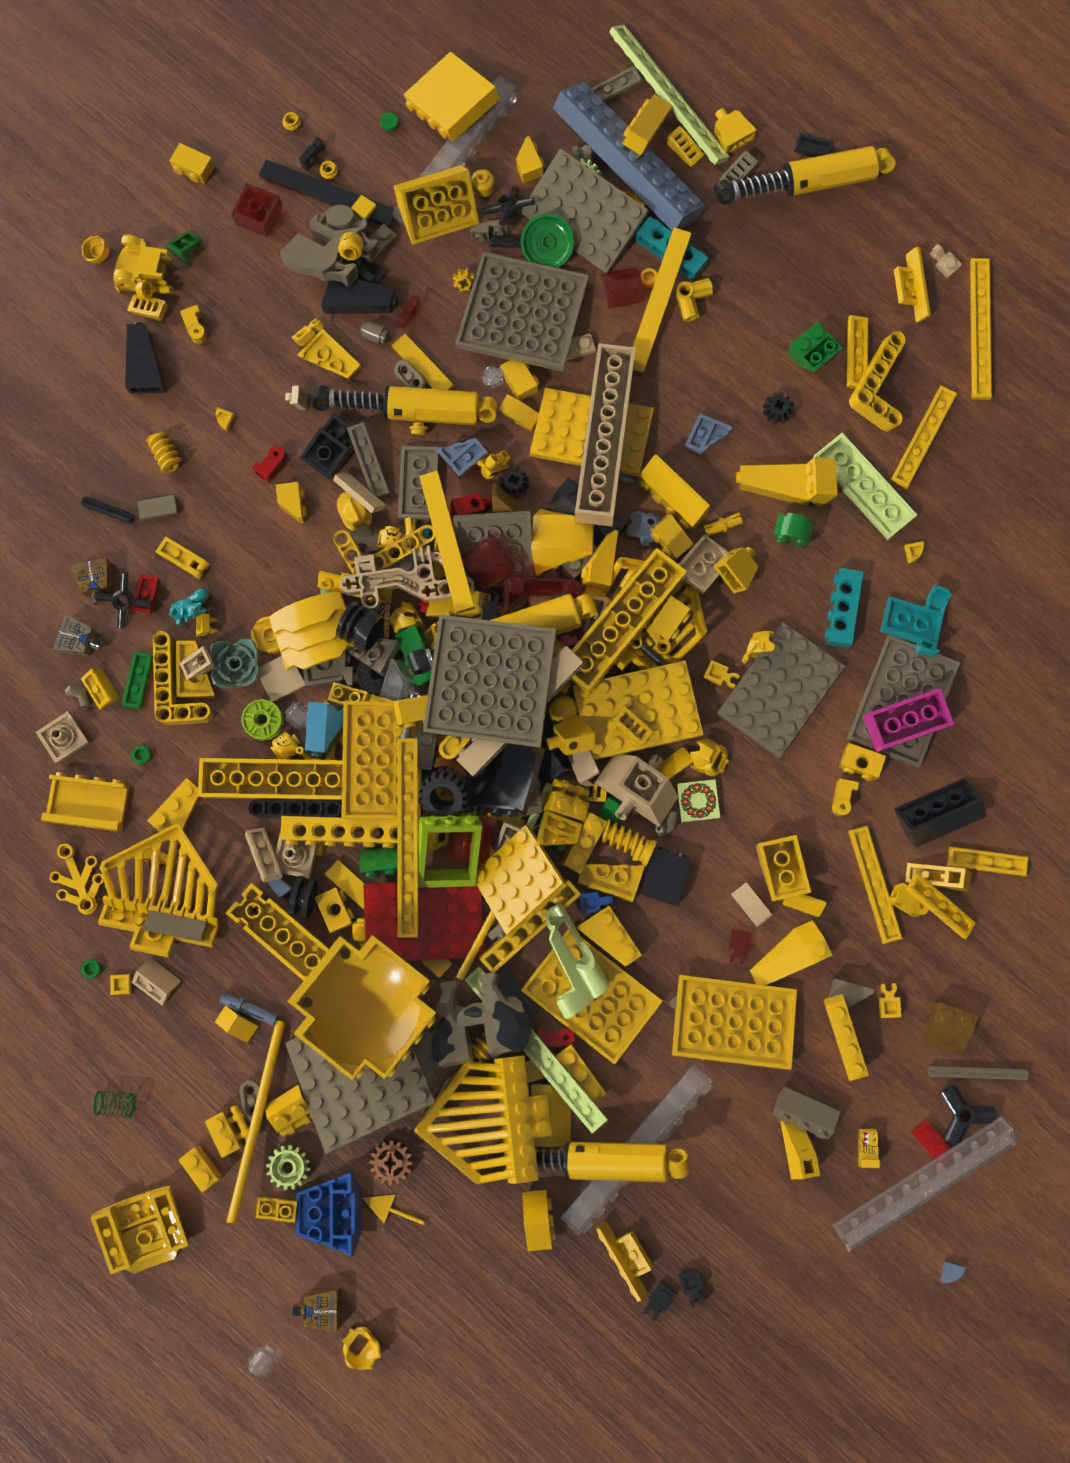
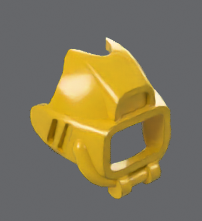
M761 631L753 633L742 662L747 664L749 658H757L760 652H772L775 649V645L769 640L774 635V632Z
M709 738L698 740L697 743L700 746V750L690 753L694 764H691L690 767L709 776H716L719 773L723 774L724 768L729 763L726 748ZM721 754L722 759L716 769H713L718 755Z
M351 1327L348 1335L342 1339L345 1362L351 1369H373L375 1361L381 1358L379 1342L367 1327H357L356 1329ZM362 1334L369 1341L359 1354H355L349 1347L357 1335Z

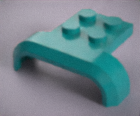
M934 585L924 607L889 596L880 632L916 643L915 652L929 658L937 655L940 652L937 649L943 615L946 605L952 596L951 592L947 588Z

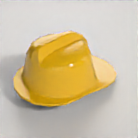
M346 491L339 496L337 509L348 529L356 532L362 524L366 523L368 526L371 524V512Z

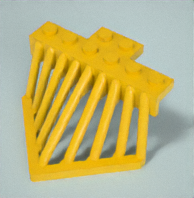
M620 557L613 566L611 586L621 568L629 570L610 600L613 601L645 561ZM682 581L671 596H674L685 584L686 589L677 600L681 603H684L687 599L689 600L687 607L690 610L688 612L692 613L693 619L676 635L674 640L670 641V652L694 628L696 634L674 656H670L669 653L666 655L659 654L656 651L654 640L651 639L647 631L645 633L642 631L641 639L661 656L667 664L678 662L707 634L698 591L685 581ZM611 586L600 591L607 595ZM631 645L615 663L621 670L631 662L641 670L659 666L641 649H634ZM667 645L663 648L660 647V650L665 651L667 649Z
M174 824L102 861L100 870L109 897L103 896L104 907L98 923L101 926L134 932L129 946L130 950L169 957L174 940L213 948L219 930L218 919L214 918L218 885L179 824ZM170 839L162 893L157 906H155L161 846L163 842ZM179 842L181 846L179 849V860L177 866L174 893L170 907L168 909L167 907L175 864V857L177 845ZM153 849L149 892L143 904V854ZM188 856L191 861L188 865L184 904L181 910L179 911L186 859ZM135 857L134 900L130 901L125 865L126 861ZM117 867L121 899L117 898L109 870ZM197 870L200 876L197 880L195 910L193 911V913H191L194 882ZM206 884L209 892L207 913L202 915ZM149 911L207 921L202 942L144 930Z
M524 1056L494 1059L495 1064L483 1062L461 1064L436 1098V1103L431 1105L418 1123L415 1133L475 1184L507 1179L508 1183L512 1184L537 1181L538 1171L534 1138L552 1136L547 1094L529 1096ZM470 1069L494 1072L496 1077L466 1076ZM459 1084L497 1086L498 1090L454 1092ZM499 1099V1103L443 1108L448 1100ZM500 1112V1117L431 1124L436 1117ZM502 1126V1130L450 1137L437 1138L432 1134L435 1132ZM503 1139V1143L452 1151L447 1146ZM505 1153V1156L470 1163H466L462 1159V1157ZM506 1165L504 1171L481 1175L476 1171L478 1169Z

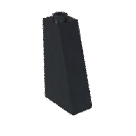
M356 279L349 287L343 282L330 281L328 282L321 308L325 314L391 313L393 307L395 308L397 305L398 297L393 288Z
M141 322L127 324L125 388L130 394L166 393L165 383L149 329Z

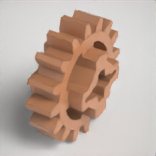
M391 1140L389 1145H387L386 1141L382 1142L383 1148L377 1145L375 1148L378 1152L371 1153L374 1160H370L369 1164H373L374 1167L370 1172L376 1171L377 1174L374 1178L381 1177L382 1184L386 1180H388L389 1185H392L393 1180L399 1184L400 1177L405 1180L407 1178L405 1172L410 1173L412 1171L408 1168V1165L413 1164V1161L408 1160L412 1153L407 1154L405 1152L408 1149L407 1146L401 1148L402 1142L394 1145V1140ZM388 1149L387 1156L379 1158L380 1154ZM396 1150L402 1154L403 1158L396 1154ZM390 1156L392 1157L393 1161H396V1164L392 1166V1169L390 1167V1164L386 1163V1161L390 1159ZM379 1167H383L385 1169L386 1175L380 1170ZM398 1167H403L401 1173L395 1175V1170Z

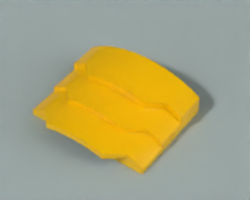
M331 592L309 597L290 604L269 616L286 671L296 667L306 670L323 662L340 658L345 650L354 647L353 641L347 643L345 640L336 637L338 622L347 608L341 592Z
M170 1186L141 1193L92 1214L90 1218L110 1274L122 1270L136 1274L155 1265L174 1260L179 1249L189 1246Z

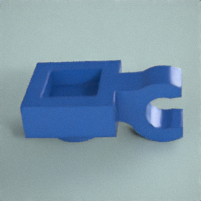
M598 892L581 894L579 896L581 914L600 912V906L614 904L613 896L599 898Z

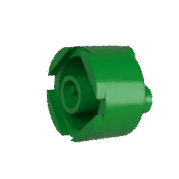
M779 513L773 535L777 538L776 542L787 545V542L795 543V547L805 549L806 545H810L816 521L812 520L811 523L808 521L809 517L799 514L787 513V516H782L783 513Z

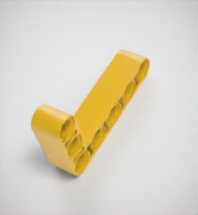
M894 331L882 341L849 399L852 409L885 432L893 430L903 420L898 410L876 395L905 344V336L900 331Z
M424 525L374 554L375 558L381 557L384 561L382 567H376L377 571L384 570L413 553V550L408 548L406 544L407 539L414 538L417 543L414 547L416 550L432 542L436 538L433 526ZM425 528H430L433 531V536L430 539L423 537V530ZM346 530L337 531L333 538L334 543L354 575L356 574L355 560H350L348 553L350 550H355L358 556L364 555L350 532ZM342 533L348 537V541L345 544H341L338 540L339 535ZM393 547H397L400 550L398 558H393L390 555V550Z
M165 631L155 633L153 636L155 718L168 726L210 722L214 717V711L207 704H176L174 640ZM167 638L166 644L160 645L161 639ZM168 656L167 662L161 664L162 657ZM168 674L167 681L161 682L162 676ZM169 693L168 699L162 701V695ZM207 709L206 716L200 717L201 710ZM184 710H188V716L181 718V713ZM169 711V717L162 720L163 713Z

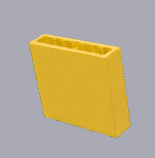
M449 52L403 94L407 101L405 104L411 112L415 111L422 121L426 120L432 129H437L443 138H448L452 142L500 100L496 87L452 52Z

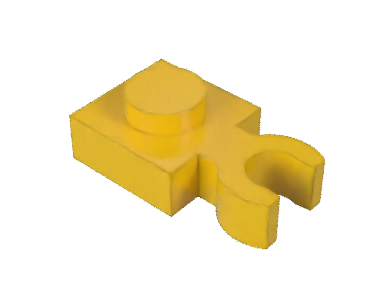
M315 318L308 326H304L292 336V339L296 344L305 346L324 325Z
M711 660L703 679L721 686L722 682H726L729 688H735L736 685L731 683L730 679H739L740 676L737 673H727L729 667Z
M895 983L891 984V991L886 990L885 984L880 986L881 992L884 994V998H879L880 1018L901 1017L900 997H894L897 991Z

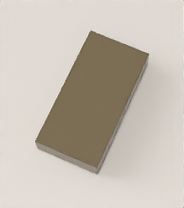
M175 495L138 501L139 515L142 521L178 514Z

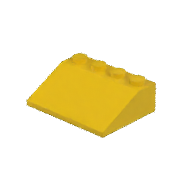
M462 165L394 185L397 203L412 245L479 224L469 170Z

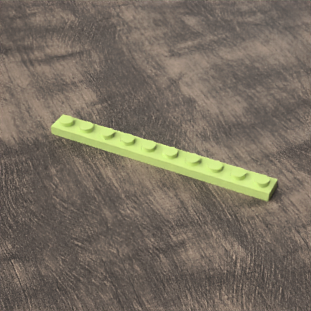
M624 24L612 26L609 33L613 36L615 42L620 45L624 53L632 60L635 67L640 70L656 93L662 99L672 104L671 111L686 128L688 134L694 138L698 146L706 153L709 160L714 165L726 162L730 156Z
M478 967L465 981L483 1002L482 984L478 976L486 973L481 967ZM532 1029L529 1042L523 1051L590 1132L595 1133L608 1121L607 1117Z

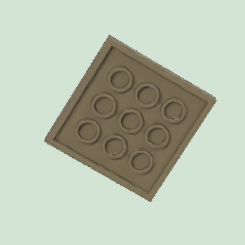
M530 511L455 515L453 517L455 535L467 577L471 578L474 582L490 587L525 586L535 583L534 561L531 550Z

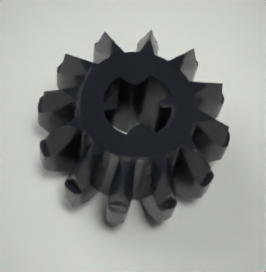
M774 392L772 397L768 396L766 398V402L763 403V408L765 409L763 415L768 416L767 421L773 419L775 425L778 421L784 424L785 419L788 421L791 419V414L794 413V408H792L794 401H789V395L783 397V392H781L777 396Z
M518 466L515 468V471H512V467H509V472L503 470V476L498 478L499 482H501L499 486L509 493L510 496L513 497V494H516V497L520 498L519 493L525 495V489L530 487V484L527 483L530 481L529 476H525V470L519 472ZM515 480L517 484L513 485L511 481Z

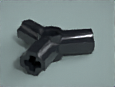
M955 1084L939 1093L953 1114L942 1137L946 1141L959 1147L970 1124H996L995 1106H968ZM966 1110L968 1113V1118L962 1121L960 1118L961 1111Z

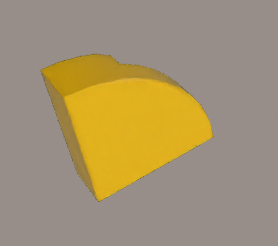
M217 407L216 418L223 430L229 431L235 414Z
M924 541L904 546L908 564L919 559L924 550Z

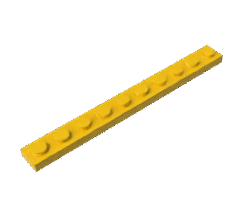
M397 738L398 938L418 937L417 738Z

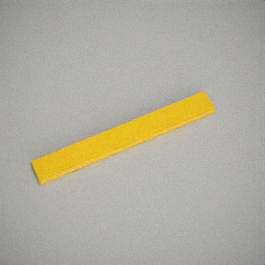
M673 228L633 345L635 347L633 371L644 374L691 237L690 232Z
M971 258L972 399L991 400L990 259Z
M434 471L421 475L419 477L455 612L460 614L473 610L475 605L439 473Z
M337 860L325 875L364 909V883ZM449 959L421 961L439 978L453 964Z

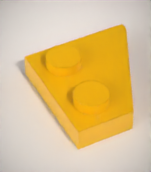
M545 811L535 845L576 844L582 824Z

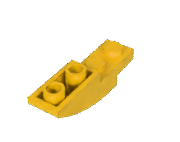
M335 682L327 699L341 706L344 705V701L395 702Z

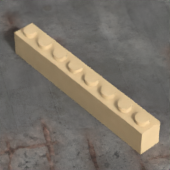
M567 646L564 648L560 647L554 653L555 658L552 663L547 703L585 665ZM472 739L473 743L468 748L465 746L458 753L459 757L456 760L472 776L477 777L508 743Z

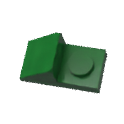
M185 231L168 242L166 247L175 257L189 263L191 251L202 244V238L189 231Z
M611 794L607 798L598 817L605 821L610 819V825H613L621 816L620 814L617 817L615 812L620 807L622 801Z

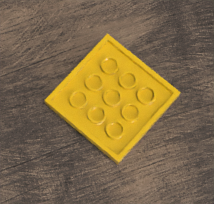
M524 825L477 869L476 885L504 932L509 936L516 932L567 885L543 846L535 845L537 837L528 825Z

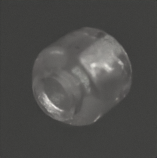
M302 701L293 702L285 711V720L297 730L303 726L307 728L308 706Z
M268 1345L265 1348L261 1346L256 1347L247 1360L248 1370L260 1379L262 1376L268 1377L278 1363V1359L274 1356L276 1351Z

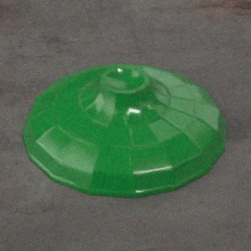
M548 213L537 215L523 229L521 237L522 253L528 262L558 268L566 263L572 254L574 247L573 231L568 223L557 215Z

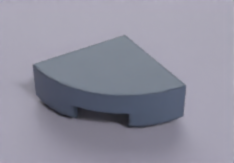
M944 1261L940 1282L952 1283L957 1281L965 1272L966 1267Z

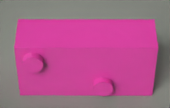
M941 688L862 716L876 752L954 725Z

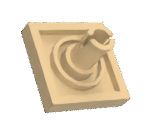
M69 711L36 732L56 764L61 763L90 743Z
M279 836L275 857L282 874L297 877L302 875L310 879L319 842H317V846L305 845V842H298V845H286V841L280 840Z

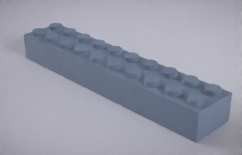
M582 82L560 91L553 109L672 231L673 228L682 229L697 221L705 205L648 146L640 156L622 144L625 139L623 134L628 126L602 101L589 85Z

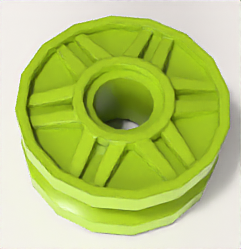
M265 699L255 700L248 704L243 710L241 717L242 726L246 733L260 741H268L277 737L284 725V717L280 708L273 702ZM267 716V722L260 725L259 718Z

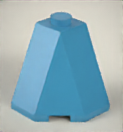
M309 701L305 750L310 753V756L321 757L322 755H328L343 732V708L340 711L334 705Z

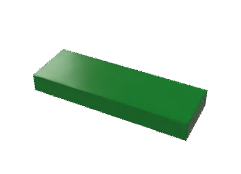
M134 651L121 706L142 710L153 663V654Z

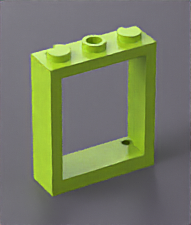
M448 815L446 817H420L418 831V888L475 886L482 831L479 816ZM473 832L469 869L425 870L428 833Z

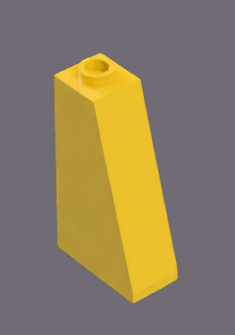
M807 464L741 465L739 472H736V483H739L740 490L802 506H808L810 502L806 492L808 481L805 468Z

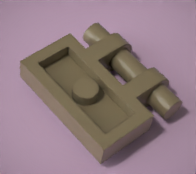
M403 728V734H401L400 738H417L418 769L431 771L436 734L425 733L423 729H417L416 736H411V728Z

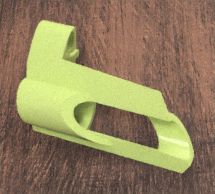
M557 904L549 909L546 916V925L551 932L549 941L572 986L569 988V991L560 995L559 1000L556 1002L564 1018L568 1019L591 1004L595 998L601 996L608 989L609 981L593 953L584 943L564 906ZM563 922H565L584 957L577 961L558 931L559 926Z

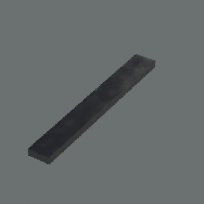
M265 160L259 173L261 179L332 206L346 205L351 208L360 197L358 194L269 160ZM369 199L376 204L377 208L368 220L381 225L385 224L390 228L397 215V209Z

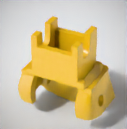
M131 234L123 235L121 243L126 246L118 257L113 278L116 290L120 294L136 292L135 288L139 280H149L153 286H168L167 281L163 280L166 265H173L174 262L172 257H167L169 255L168 250L148 247L144 239Z

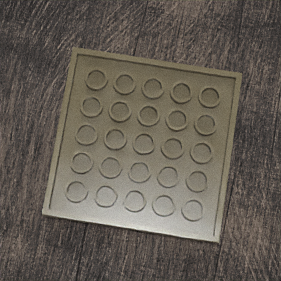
M483 252L455 342V348L563 372L589 275Z
M439 614L423 732L541 748L557 629Z
M298 1037L285 1043L324 1152L327 1155L436 1103L413 1043L408 1048L411 1052L404 1061L400 1059L395 1065L398 1069L391 1078L389 1076L385 1079L364 1064L363 1067L366 1070L359 1079L354 1077L353 1080L349 1079Z

